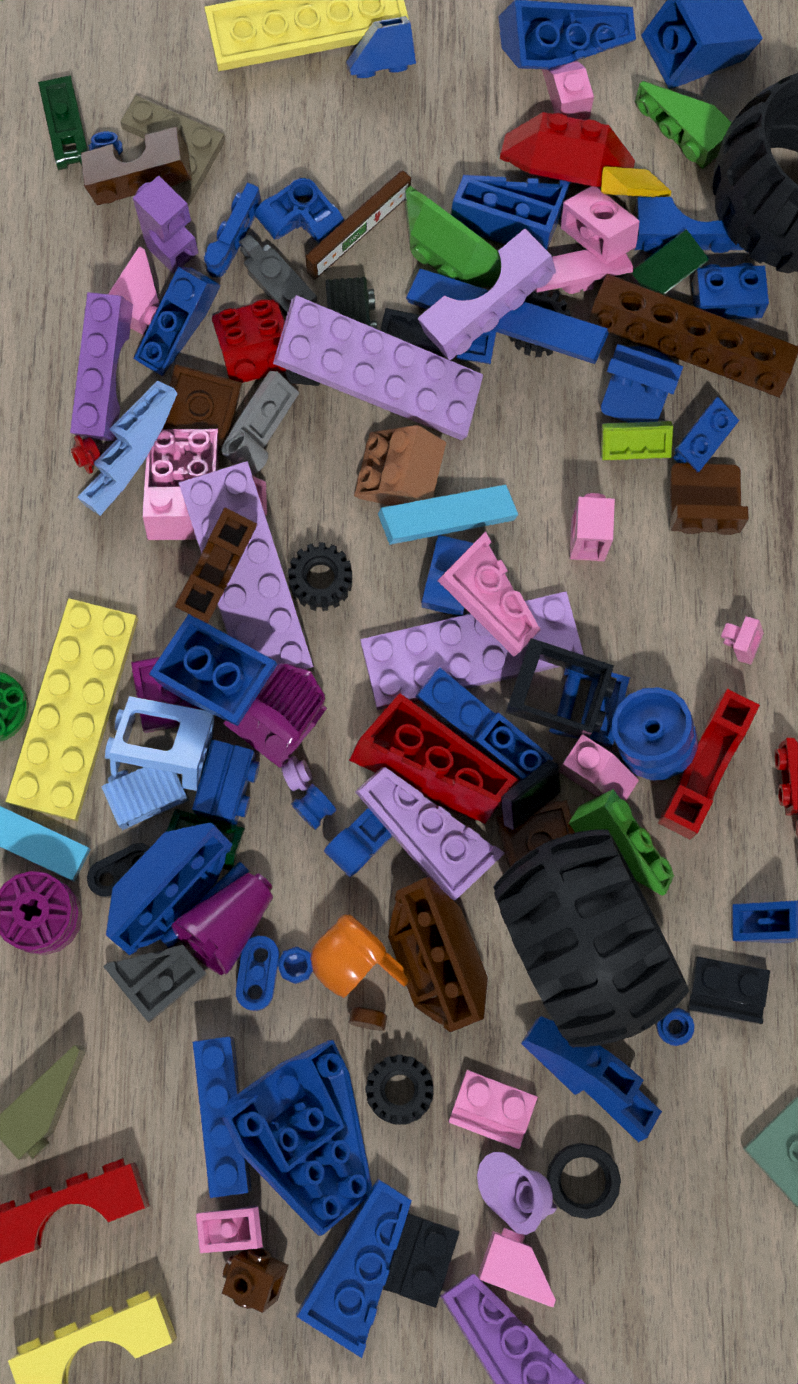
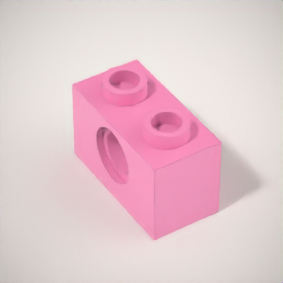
M591 186L563 202L561 229L604 264H608L636 248L640 221L616 203L610 196L603 194L597 187Z
M590 493L584 497H578L571 519L570 559L605 561L613 542L615 499L606 498L605 495L599 493Z

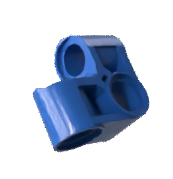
M299 178L293 181L274 196L264 200L257 207L254 214L274 240L282 238L295 228L302 227L318 244L345 221L339 210L328 201L316 184L306 178ZM300 197H307L311 199L307 203H300L297 201V199Z

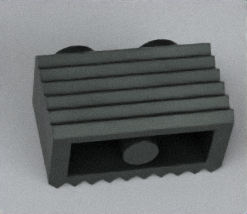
M366 277L341 278L339 280L335 278L325 281L328 309L377 329V320L370 321L369 310H375L374 289H367Z

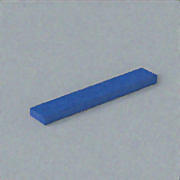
M420 268L406 299L410 304L429 309L443 296L454 300L466 301L479 298L489 290ZM524 302L515 310H510L499 319L498 324L492 329V331L592 364L596 363L609 334L607 328Z

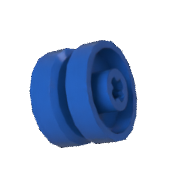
M660 687L643 688L629 694L617 706L612 718V735L626 767L634 774L649 780H667L682 773L692 763L698 749L697 731L686 702L676 693Z

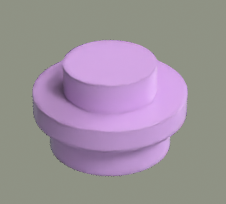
M296 756L288 758V762L281 766L286 783L292 791L298 789L301 791L307 790L309 787L308 781L312 780V774L306 761H299Z

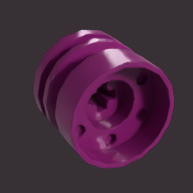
M36 871L17 874L3 884L0 889V936L4 941L17 949L38 955L60 952L72 943L80 930L83 914L80 901L70 887L47 873ZM29 907L41 909L40 917H32L27 914Z

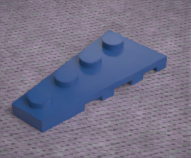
M380 1179L376 1180L296 1312L297 1318L360 1358L363 1357L369 1330L371 1325H373L380 1295L389 1275L391 1260L394 1251L397 1249L412 1201Z

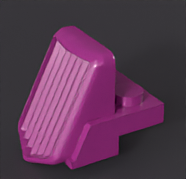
M281 663L276 666L240 724L236 726L226 720L223 724L281 768L326 711L327 707L324 705L325 694L311 671L287 663Z

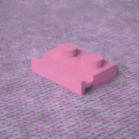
M466 1070L448 1122L520 1150L538 1097Z

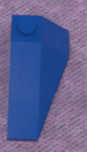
M514 0L498 16L501 48L513 63L522 69L549 70L636 40L633 7Z

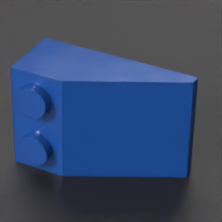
M188 614L149 675L164 689L238 726L278 663L204 621Z

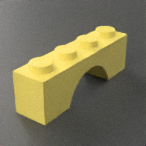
M144 1291L127 1299L128 1307L114 1313L112 1306L90 1315L92 1323L78 1328L76 1322H73L53 1331L55 1338L41 1344L38 1337L16 1347L19 1354L8 1360L15 1383L68 1384L69 1370L74 1356L81 1347L92 1342L109 1341L116 1343L129 1351L135 1359L173 1343L177 1337L161 1293L150 1297L149 1291Z

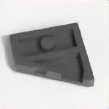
M184 945L167 948L159 952L138 955L137 957L122 961L109 962L103 966L149 1023L207 975L206 971Z

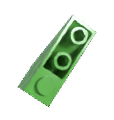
M645 81L639 84L635 99L639 111L644 116L650 117L659 126L662 134L666 138L672 139L682 149L688 160L696 162L703 169L717 158L723 138L732 123L720 110L712 104Z
M614 789L577 808L569 822L575 833L608 829L635 880L661 896L667 893L674 877L670 863L666 858L660 856L652 844L649 833L639 826L632 816L628 803L620 799Z

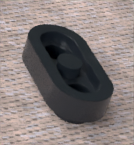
M135 843L93 864L87 874V884L90 890L102 898H111L112 888L130 870L135 860L142 857L150 846L143 843ZM108 873L112 874L114 877L113 883L109 886H103L101 882L102 877Z

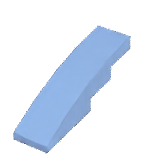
M157 381L109 429L116 436L117 440L94 462V465L101 473L77 497L87 508L99 516L125 489L149 454L164 427L178 394L174 388Z

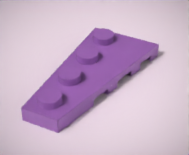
M470 1274L440 1295L493 1384H585L475 1274Z

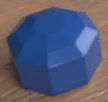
M297 946L283 951L277 964L282 978L293 984L309 980L313 972L310 952Z

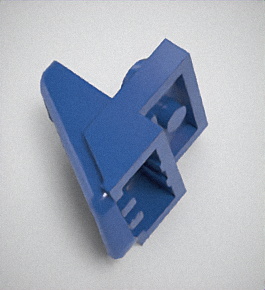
M617 344L606 371L612 373L601 404L602 413L628 423L658 421L668 393L674 394L684 366L674 363L665 354L645 346L627 347Z

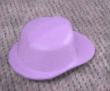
M493 1152L485 1156L480 1163L477 1179L478 1188L483 1200L516 1233L528 1235L534 1232L542 1220L556 1211L557 1206L553 1202L551 1185L547 1178L539 1172L526 1169L505 1152Z

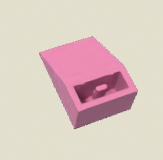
M218 429L161 430L146 457L143 521L148 540H197L179 482L219 470Z

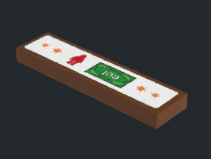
M404 170L400 171L313 248L305 257L307 273L316 280L399 206L406 198V189L411 186V177Z

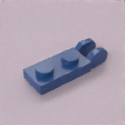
M247 182L243 192L236 194L231 206L232 213L228 221H223L218 229L216 237L218 241L210 243L206 249L204 261L207 272L212 278L224 276L240 248L239 241L246 236L255 219V211L261 204L260 192L257 186Z

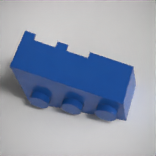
M463 175L452 202L451 215L478 236L505 245L522 230L526 229L548 250L563 211V202L566 201L570 182L560 180L559 184L538 183V179L528 178L527 182H507L506 177Z

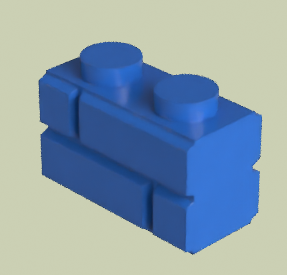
M217 740L211 741L192 807L194 814L237 825L239 816L246 817L251 798L245 795L249 782L255 783L260 768V762L255 761L256 755L254 750Z

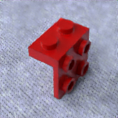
M273 299L258 300L252 305L237 309H225L212 316V323L229 379L244 383L266 377L269 371H277L278 373L286 371L285 368L273 364L285 324L276 301Z

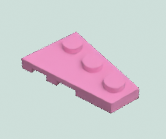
M485 532L437 581L513 656H516L529 643L530 638H533L541 629L521 593L514 591L505 575L508 570L502 560L498 561L489 546L492 542Z

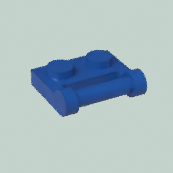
M565 668L564 675L567 677L557 716L571 719L580 680L591 681L581 719V724H584L598 679ZM616 673L611 674V677L617 678L610 699L604 697L600 708L601 711L606 712L600 732L593 731L589 738L599 745L610 748L614 744L612 718L617 706L625 699L630 677ZM552 728L549 729V732L555 735L579 739V737Z

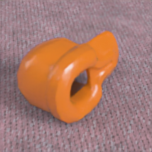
M344 914L338 918L336 924L317 941L311 952V966L316 978L330 991L343 998L358 985L376 963L402 986L405 987L409 981L404 974V967L387 953L384 944L352 915Z

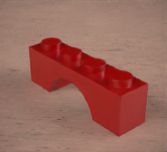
M729 689L725 690L718 699L698 740V749L692 763L682 772L658 824L689 840L698 834L713 803L721 778L738 746L744 739L758 711L759 704Z
M124 1158L101 1166L104 1174L89 1179L88 1173L85 1172L65 1180L67 1185L65 1189L53 1193L51 1186L32 1192L29 1194L31 1201L23 1205L16 1206L15 1200L1 1204L0 1264L42 1248V1238L46 1224L52 1215L65 1205L82 1204L98 1211L107 1222L149 1207L150 1204L136 1162L126 1165Z

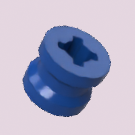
M314 784L307 788V794L303 798L295 799L291 803L296 812L314 830L321 825V820L326 815H332L337 811L330 800Z

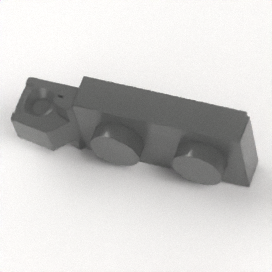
M250 234L239 241L240 251L247 258L244 261V265L248 269V275L270 299L278 303L280 310L286 317L291 300L296 295L311 302H317V295L274 248L272 249L268 244L261 247Z

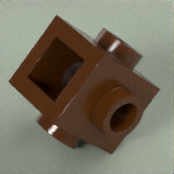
M263 1248L243 1250L236 1256L232 1255L228 1259L223 1270V1278L226 1281L221 1294L232 1298L234 1303L240 1307L253 1308L263 1313L278 1301L289 1265L271 1257V1254Z

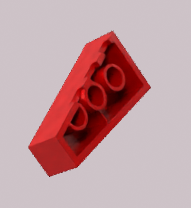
M401 693L397 695L360 737L349 761L374 773L380 768L386 767L424 796L486 824L502 803L501 796L508 792L517 781V778Z

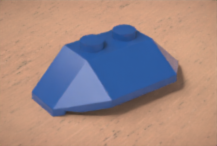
M212 823L164 832L112 888L106 936L128 955L137 952L138 948L148 946L160 940L172 928L171 925L177 918L188 912L217 882L225 863L226 853L230 851L232 843Z

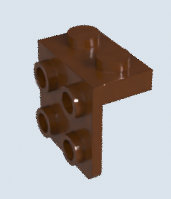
M675 463L670 470L671 531H682L686 534L717 532L721 535H733L741 533L749 520L748 506H741L740 468L737 465L705 464L701 471L697 472L689 463Z

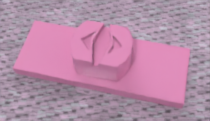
M587 249L553 256L552 259L556 273L553 274L551 280L545 286L537 288L535 291L538 293L562 288L565 292L574 294L580 292L581 289L583 291L592 290L595 280L603 279L607 274L617 276L633 272V265L626 253L608 264H604Z

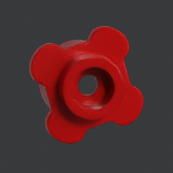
M79 435L74 436L75 445L71 448L73 459L79 468L84 466L86 472L91 474L93 473L92 466L100 457V452L92 438L88 437L82 440Z

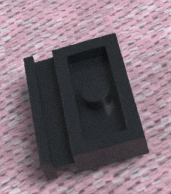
M697 956L694 960L687 1011L761 1025L764 1020L763 1012L766 1006L770 970Z
M408 1213L383 1290L436 1308L460 1231Z

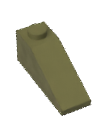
M74 1045L0 1114V1140L18 1160L26 1159L28 1156L35 1159L50 1145L47 1138L56 1129L86 1052L82 1046Z

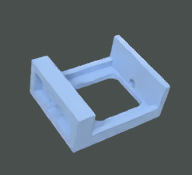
M129 696L125 709L118 710L115 720V730L117 731L115 738L109 737L106 745L105 759H110L111 775H117L120 763H127L182 774V788L197 791L214 735V715L205 710ZM141 713L178 721L180 726L172 749L163 751L127 744L135 722V714Z

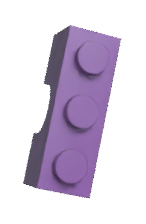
M160 176L156 177L152 182L143 184L137 190L133 201L146 247L174 274L178 266L183 267L198 254L195 237L184 227L191 221L188 204Z

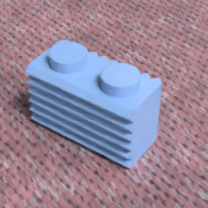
M142 767L131 773H128L127 770L117 772V775H111L107 778L108 784L101 786L115 820L122 830L189 801L177 773Z

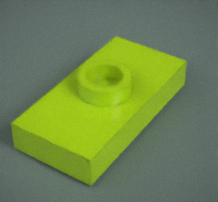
M671 421L603 423L602 460L671 458L673 424Z

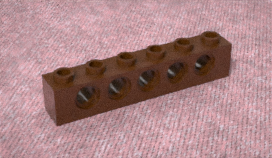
M607 274L588 320L589 323L607 328L611 334L780 398L798 355V346L610 274Z

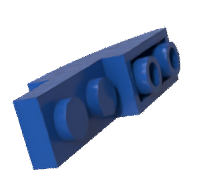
M440 667L435 670L415 695L417 699L441 718L440 721L520 781L548 759L553 760V757L499 712L494 713Z
M542 1016L537 1018L521 1044L574 1095L584 1090L638 1143L648 1138L662 1111L639 1090L644 1080L600 1045L571 1047L568 1041L561 1035L553 1020Z

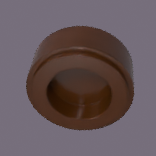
M354 1007L351 1009L348 1023L360 1028L383 1031L386 1028L388 1016L378 1010Z

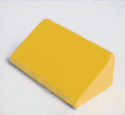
M603 168L601 192L603 194L647 197L671 196V190L646 169Z

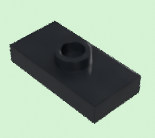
M385 308L380 331L445 357L424 333L418 317L421 315Z
M548 759L501 796L504 826L515 830L561 793L558 763Z

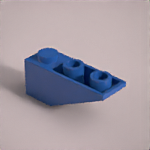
M178 266L133 359L164 376L207 315L221 285L193 268Z

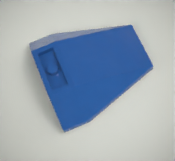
M328 1040L281 1062L227 1102L222 1119L239 1153L318 1236L324 1235L366 1199L372 1189V1183L350 1074L333 1040Z

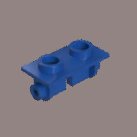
M719 397L713 400L675 448L676 454L673 458L677 463L688 462L697 472H700L739 422V419Z

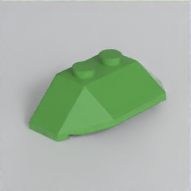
M409 186L406 189L405 209L409 246L412 255L420 263H428L440 275L480 288L493 287L501 273L499 252L431 199L418 192L412 186Z

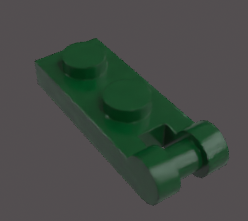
M71 75L38 82L58 171L68 169V165L79 162L82 166L81 153L88 151ZM76 144L77 149L64 151L63 145Z

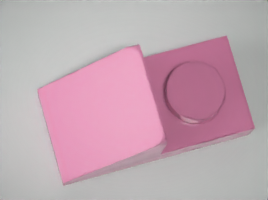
M251 1205L236 1209L196 1214L200 1253L263 1248L258 1206Z

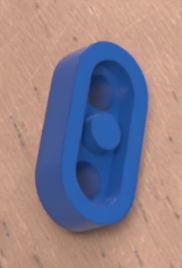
M266 936L250 938L241 953L236 997L240 1005L250 1011L265 1009L271 1003L274 996L278 970L277 964L280 954L275 942ZM258 949H265L268 952V957L264 962H257L254 958V954ZM257 985L262 988V995L259 999L254 1000L249 997V989Z

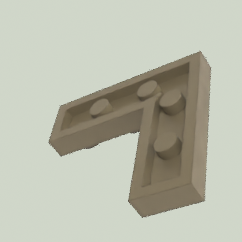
M135 95L120 122L122 129L145 139L144 135L177 126L188 146L192 180L170 187L188 204L189 208L224 145L225 136L221 132Z

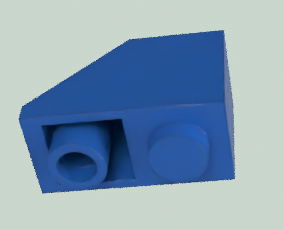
M403 16L373 22L346 61L349 73L356 75L357 78H369L375 76L376 71L388 69L392 73L402 72L408 69V65L416 64L411 22L408 18Z

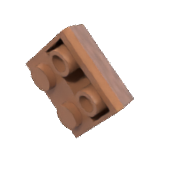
M419 425L370 432L354 496L358 499L389 506L433 498L446 442Z

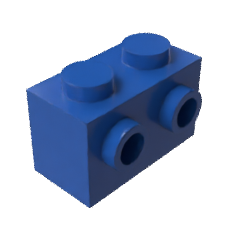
M742 263L735 267H720L716 264H710L698 268L691 283L693 306L725 319L762 318L769 304L765 265L754 266L752 263Z

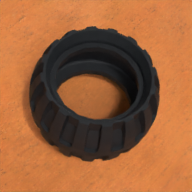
M798 73L785 77L762 90L739 112L723 138L713 174V195H716L715 210L719 221H723L727 228L729 238L735 245L739 244L750 254L749 257L760 264L764 262L776 267V271L788 274L794 271L798 272V185L777 164L772 155L771 148H784L798 152Z
M608 829L581 831L548 841L520 858L493 886L500 913L517 953L550 1017H552L561 1035L568 1041L571 1047L604 1045L635 1036L663 1019L688 994V985L671 949Z

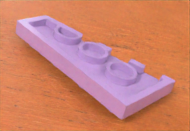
M386 767L380 768L355 791L426 876L430 877L453 901L460 897L505 854L498 847L491 845L481 838V835L470 827H466L456 820L445 809L428 800L421 792Z

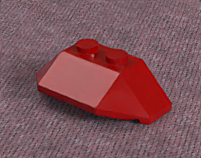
M542 112L505 134L500 153L501 160L510 162L515 167L529 174L594 187H601L604 167L634 169L635 159L609 125L601 124L591 119L571 118L561 113L551 114Z

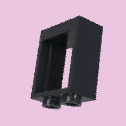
M530 638L506 713L579 738L582 734L590 738L593 731L600 732L606 712L601 711L600 708L604 697L611 698L617 678L611 677L614 665ZM539 660L598 679L584 724L524 705Z

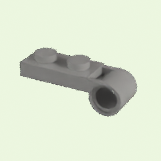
M269 371L222 446V454L235 465L248 461L252 475L258 473L266 464L268 452L264 447L299 395V392L277 371Z

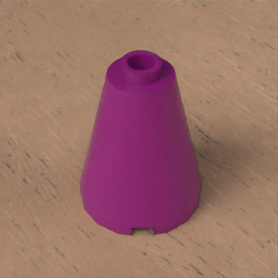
M246 873L178 917L171 925L172 929L184 946L188 943L196 951L194 956L201 963L218 975H226L232 970L273 899V895L270 892L272 885L259 873H256L255 876Z

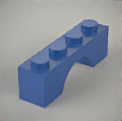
M637 197L633 215L640 223L637 244L634 250L655 253L685 229L689 231L702 250H711L714 253L744 250L739 244L735 245L727 235L728 230L723 221L701 222L693 220L676 207L672 197Z
M234 1037L194 1041L193 1050L210 1198L249 1193L252 1191L249 1162L239 1153L222 1119L227 1102L239 1093V1075Z

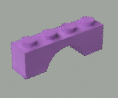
M87 292L70 433L79 435L81 438L90 437L94 440L115 442L117 439L109 430L119 420L120 406L116 394V371L121 348L129 339L133 304L122 296Z

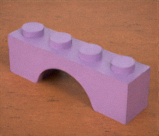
M526 229L522 230L498 250L501 258V273L498 281L490 291L479 298L466 301L454 300L443 296L418 317L424 333L449 361L456 355L465 353L475 339L484 332L491 331L498 324L499 319L510 310L519 308L529 294L535 289L545 286L551 280L553 274L556 273L552 255Z

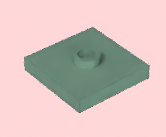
M795 1097L743 1150L795 1207H798V1097Z

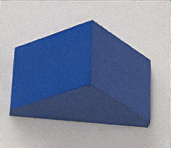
M798 901L733 904V941L791 943L798 940Z

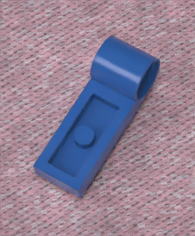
M367 808L348 828L341 831L324 849V853L349 877H352L393 836L373 812Z

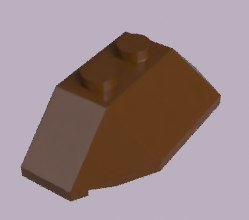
M430 877L423 878L397 890L388 938L396 960L404 967V974L409 980L406 986L414 1007L432 1020L443 1025V1028L449 1032L483 1020L488 976L461 907Z

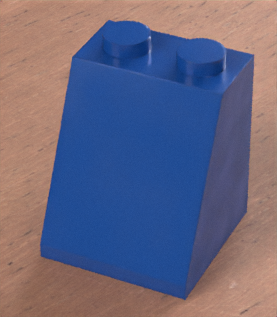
M667 0L641 34L669 89L745 61L763 39L743 0Z

